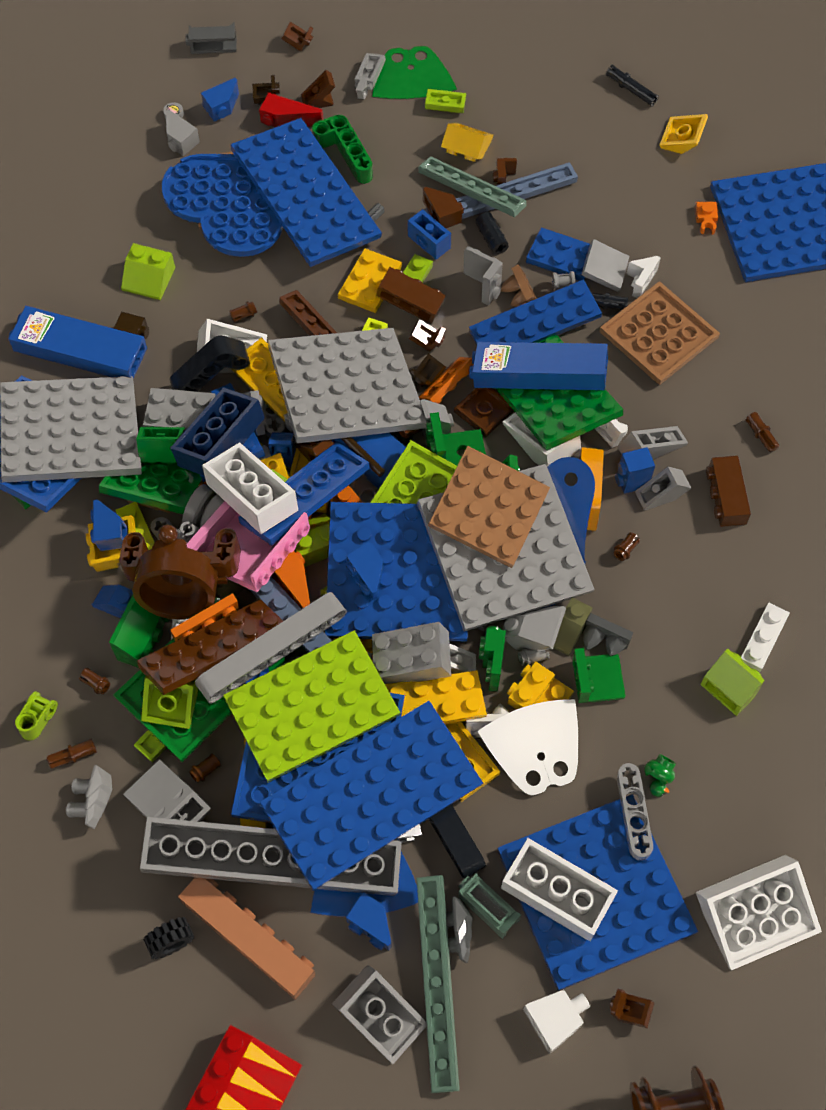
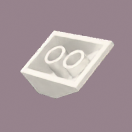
M206 319L198 331L197 352L216 336L223 335L244 342L246 349H248L261 337L267 342V334ZM225 367L219 373L234 372L230 368Z
M516 413L503 421L506 429L537 465L546 464L548 467L554 461L564 457H571L581 450L580 436L546 451Z

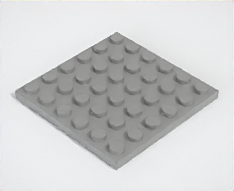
M394 328L268 340V348L297 443L426 428V422L428 421L425 420L420 406V399Z
M121 376L0 382L2 483L142 474L141 459L138 455L136 442L138 426L133 376L130 378Z
M546 464L519 471L549 486L550 489L512 568L428 527L444 492L418 499L417 501L464 632L592 593L595 590Z

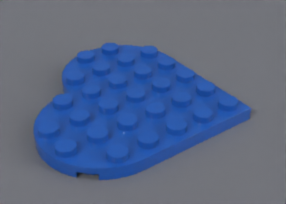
M194 154L180 159V163L174 167L170 166L162 180V194L166 206L181 219L201 223L205 239L216 250L229 256H254L269 249L280 237L283 226L234 154Z

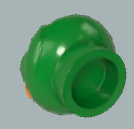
M659 754L657 759L648 761L644 769L646 776L651 775L657 779L650 785V792L655 797H661L665 793H669L670 791L666 784L672 783L675 779L673 769L676 763L662 754Z

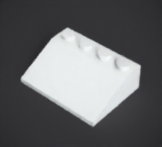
M787 855L696 892L703 915L730 970H734L822 932L799 862Z

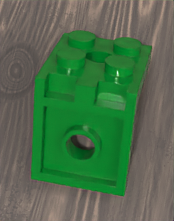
M439 412L430 413V421L426 422L427 447H430L431 452L458 466L462 458L457 452L462 449L465 450L467 446L486 455L481 429L443 434Z

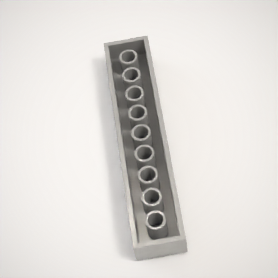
M147 817L140 870L143 873L311 888L275 829ZM402 841L390 842L317 889L364 892L367 894L389 896L396 895L398 893Z

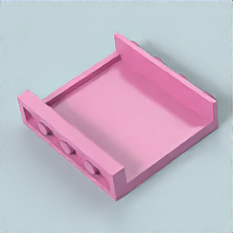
M224 501L187 543V548L198 552H213L217 532L224 528L233 529L236 532L241 553L237 573L227 579L258 592L263 585L267 584L274 571L281 567L283 560L288 554L295 550L297 543L302 537L308 534L310 525L307 513L304 512L289 531L271 546L241 525L238 518L240 515Z

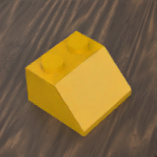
M448 123L441 147L446 149V153L456 156L460 153L465 155V159L475 162L476 159L483 158L494 135L459 123Z

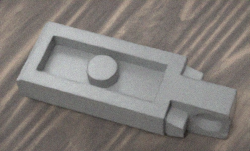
M366 53L355 77L357 99L365 100L368 90H372L386 61L385 55Z

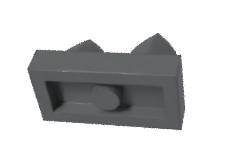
M590 613L586 621L583 640L585 648L588 650L598 645L603 639H606L607 652L612 656L620 653L624 648H628L634 632Z

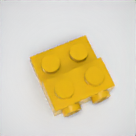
M132 515L121 517L127 526V534L136 532L134 517ZM93 523L88 524L86 542L90 547V553L87 554L90 567H93L96 572L118 568L121 548L100 551L96 544L91 541L90 532L93 530Z
M536 661L532 666L528 664L521 673L523 679L519 684L514 682L507 692L510 695L508 704L516 710L541 702L570 699L574 693L572 689L557 680L553 672Z

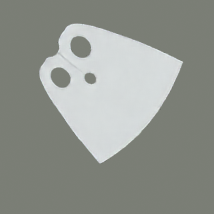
M575 699L554 700L529 705L492 721L478 731L500 766L513 782L528 795L542 793L552 784L558 786L568 784L576 776L578 766V722ZM539 752H543L545 754V759L543 761H540L537 758V754ZM558 761H563L568 766L567 774L562 777L557 776L553 771V766ZM531 770L537 771L541 777L540 783L536 786H531L526 781V774Z

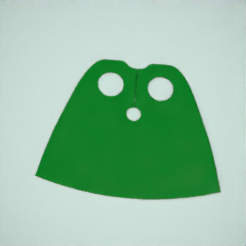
M416 46L410 50L393 48L385 54L386 61L373 88L372 97L390 99L422 98L427 96L428 89L454 91L457 90V87L441 60L429 47ZM423 51L427 54V58L418 60L415 54ZM400 53L404 58L401 62H395L392 60V55ZM408 65H413L414 69H408Z

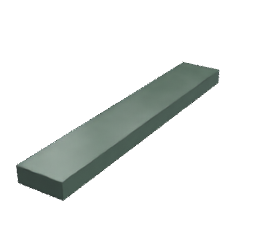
M431 156L418 167L419 173L512 217L517 216L526 207V200Z

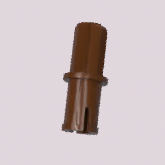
M753 412L748 415L745 421L755 433V438H759L769 452H774L778 449L779 444L770 433V427L765 425L758 413Z
M91 738L72 747L68 745V748L48 755L47 762L50 768L54 769L72 761L76 763V760L97 753Z

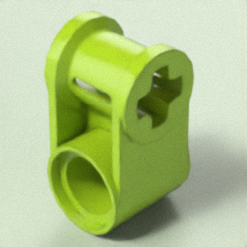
M36 691L30 695L26 705L15 720V725L22 738L34 740L39 737L48 721L55 714L58 706L57 701L47 700ZM33 723L31 728L23 729L26 724Z

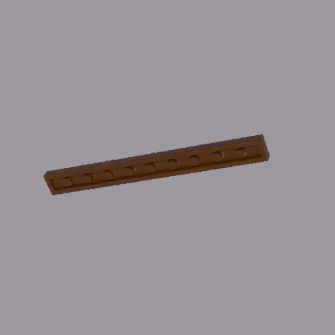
M298 290L279 297V304L309 336L337 333ZM422 429L398 431V433L406 439L422 431Z

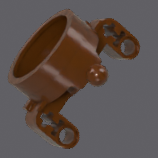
M168 524L159 529L158 536L160 540L155 541L151 550H148L141 533L132 532L127 534L122 542L119 563L126 579L133 581L132 592L136 602L148 612L160 617L177 620L189 619L212 606L215 602L217 584H227V578L234 576L239 568L241 548L236 532L231 528H224L217 532L213 552H198L187 548L185 540L176 539V528Z

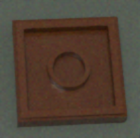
M475 388L454 408V413L474 429H481L484 437H487L514 412L504 398L492 388Z

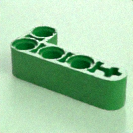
M335 115L314 123L312 133L321 147L326 148L336 144L357 182L361 184L371 182L373 178L372 160L348 119L343 115Z

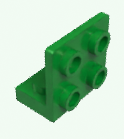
M584 648L574 649L572 664L578 703L625 699L626 694L618 654L612 656L609 654L585 656Z

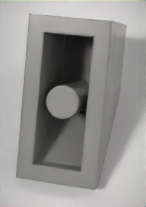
M169 109L166 111L168 145L172 151L185 156L200 142L198 130Z
M425 399L420 400L425 420L429 422L430 413L439 412L442 433H451V426H454L452 414L447 413L446 407ZM424 428L422 432L426 441L427 430Z
M667 467L637 489L635 493L643 509L649 510L675 501L689 491L691 486L682 470Z

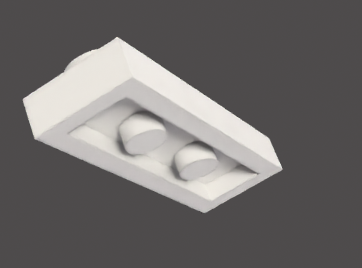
M771 603L767 604L741 656L746 665L761 672L790 612Z

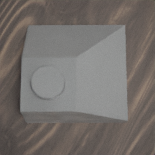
M564 606L543 607L507 618L502 629L506 630L505 641L516 650L524 648L527 650L553 649L566 608Z

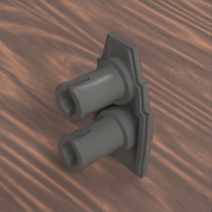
M453 897V911L446 912L447 928L454 927L455 937L448 938L449 953L457 952L459 959L464 963H468L473 917L466 904Z

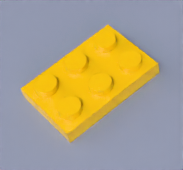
M364 248L340 289L338 299L376 313L383 299L376 296L382 279L389 267L400 270L402 262Z

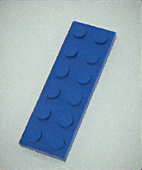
M583 279L469 326V331L476 345L478 342L537 343L550 336L560 335L601 318L602 312Z
M336 442L285 482L296 493L297 512L263 534H260L242 516L238 517L239 523L272 546L289 531L304 512L309 517L370 469L369 462Z

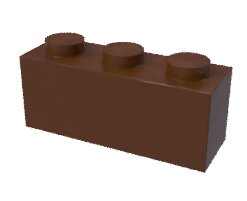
M391 267L387 270L376 294L377 297L430 324L433 323L446 296L440 290L431 288L423 284L419 279H413L405 275L401 270Z
M738 455L712 458L709 466L706 467V477L711 481L710 496L711 499L715 500V518L719 519L720 527L747 525L751 511Z

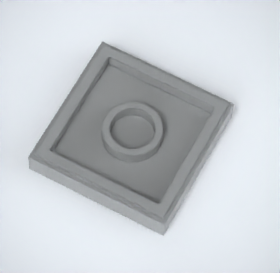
M593 239L590 242L581 275L618 292L621 289L630 256Z

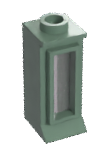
M477 873L472 878L467 876L458 888L461 890L459 891L458 898L502 939L506 936L507 931L520 921L521 914L507 904Z

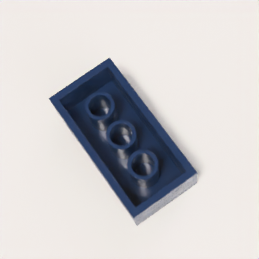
M222 388L170 448L178 466L205 476L203 464L239 442L243 445L265 419L259 400Z

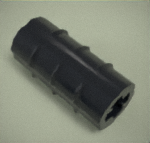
M490 212L480 214L476 218V224L488 247L495 255L505 252L509 247L508 242Z

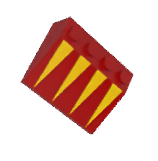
M230 1025L185 1110H281L303 1065L257 1038Z

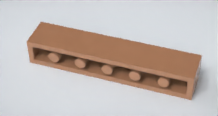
M195 877L178 896L181 903L296 1000L316 976L312 969L314 964L305 956L297 957L293 953L295 949L284 939L281 942L273 936L275 932L267 924L259 925L254 920L256 916L246 907L243 910L235 904L237 900L229 892L221 893L217 889L218 884L213 879Z

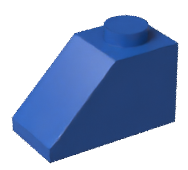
M233 78L201 92L203 107L214 122L232 113L239 96L238 82L236 78Z
M121 585L102 586L92 603V607L121 618L133 592L131 589Z

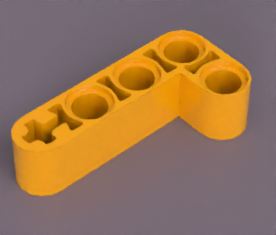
M581 447L580 460L590 467L595 479V492L587 530L596 531L602 497L604 450Z

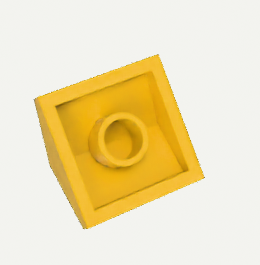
M708 115L670 117L660 142V148L683 154L698 146Z

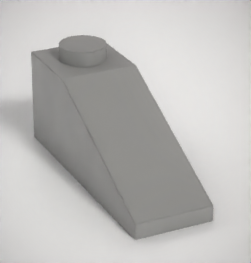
M678 426L631 431L619 445L618 450L622 454L648 447L652 459H655L686 446L688 442Z

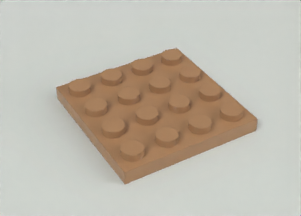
M660 281L602 325L599 331L659 385L717 340L720 335L714 327Z
M467 446L428 527L512 568L550 487Z

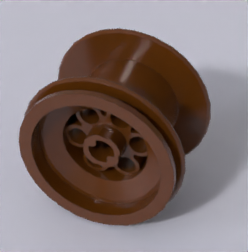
M696 1065L692 1066L691 1069L692 1089L655 1097L645 1077H641L640 1087H638L636 1082L630 1083L633 1110H725L715 1082L712 1078L705 1081L701 1070Z

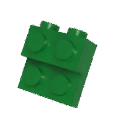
M495 626L487 627L486 636H481L478 659H483L482 668H487L485 682H490L489 691L498 692L506 630H501Z

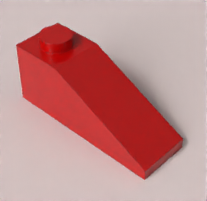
M268 93L259 109L261 123L272 127H278L302 118L307 127H312L314 123L323 120V109L272 93Z

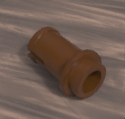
M247 301L245 305L229 310L233 322L236 323L246 317H254L257 310L253 301Z
M629 532L620 545L614 547V556L620 561L629 559L630 553L640 543V539L637 538L636 534Z
M85 668L79 677V680L93 688L96 694H105L111 685L108 682V678L100 677L89 668Z
M211 753L210 756L197 766H191L192 769L189 771V774L196 783L203 782L207 775L221 766V763Z

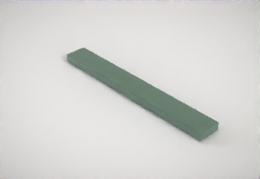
M442 875L417 878L431 1093L460 1091L444 879Z

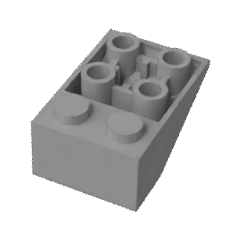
M161 760L157 761L123 794L146 819L147 817L201 822L211 812V808Z

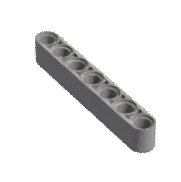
M329 592L201 674L196 679L195 684L208 702L214 703L224 697V694L238 688L337 623L345 616L347 610L336 596Z

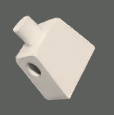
M562 990L526 1004L523 1010L550 1054L583 1025V1020L579 1014L590 1008V1004L583 993L570 1000L566 992Z

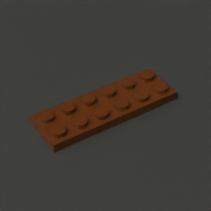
M260 599L137 660L138 668L165 695L195 680L213 666L282 623L283 620Z

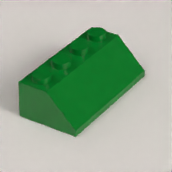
M132 595L109 641L116 659L138 668L137 660L153 653L152 649L155 643L161 640L163 635L162 629L170 619L148 612L136 602Z

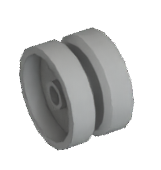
M200 485L194 491L185 507L182 523L190 522L200 529L224 500L208 485Z

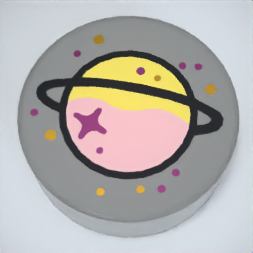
M172 102L165 105L163 109L165 119L168 109L183 118V108L179 103Z

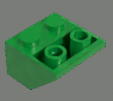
M140 427L136 442L141 462L177 463L170 448L186 431V428Z

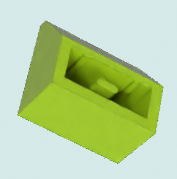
M727 648L704 676L700 685L737 716L755 698L765 680L756 669L746 665L740 655L731 652Z

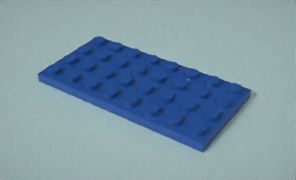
M302 118L231 144V151L310 267L381 238L382 232Z
M427 701L260 801V805L312 891L480 787L483 782L431 702Z

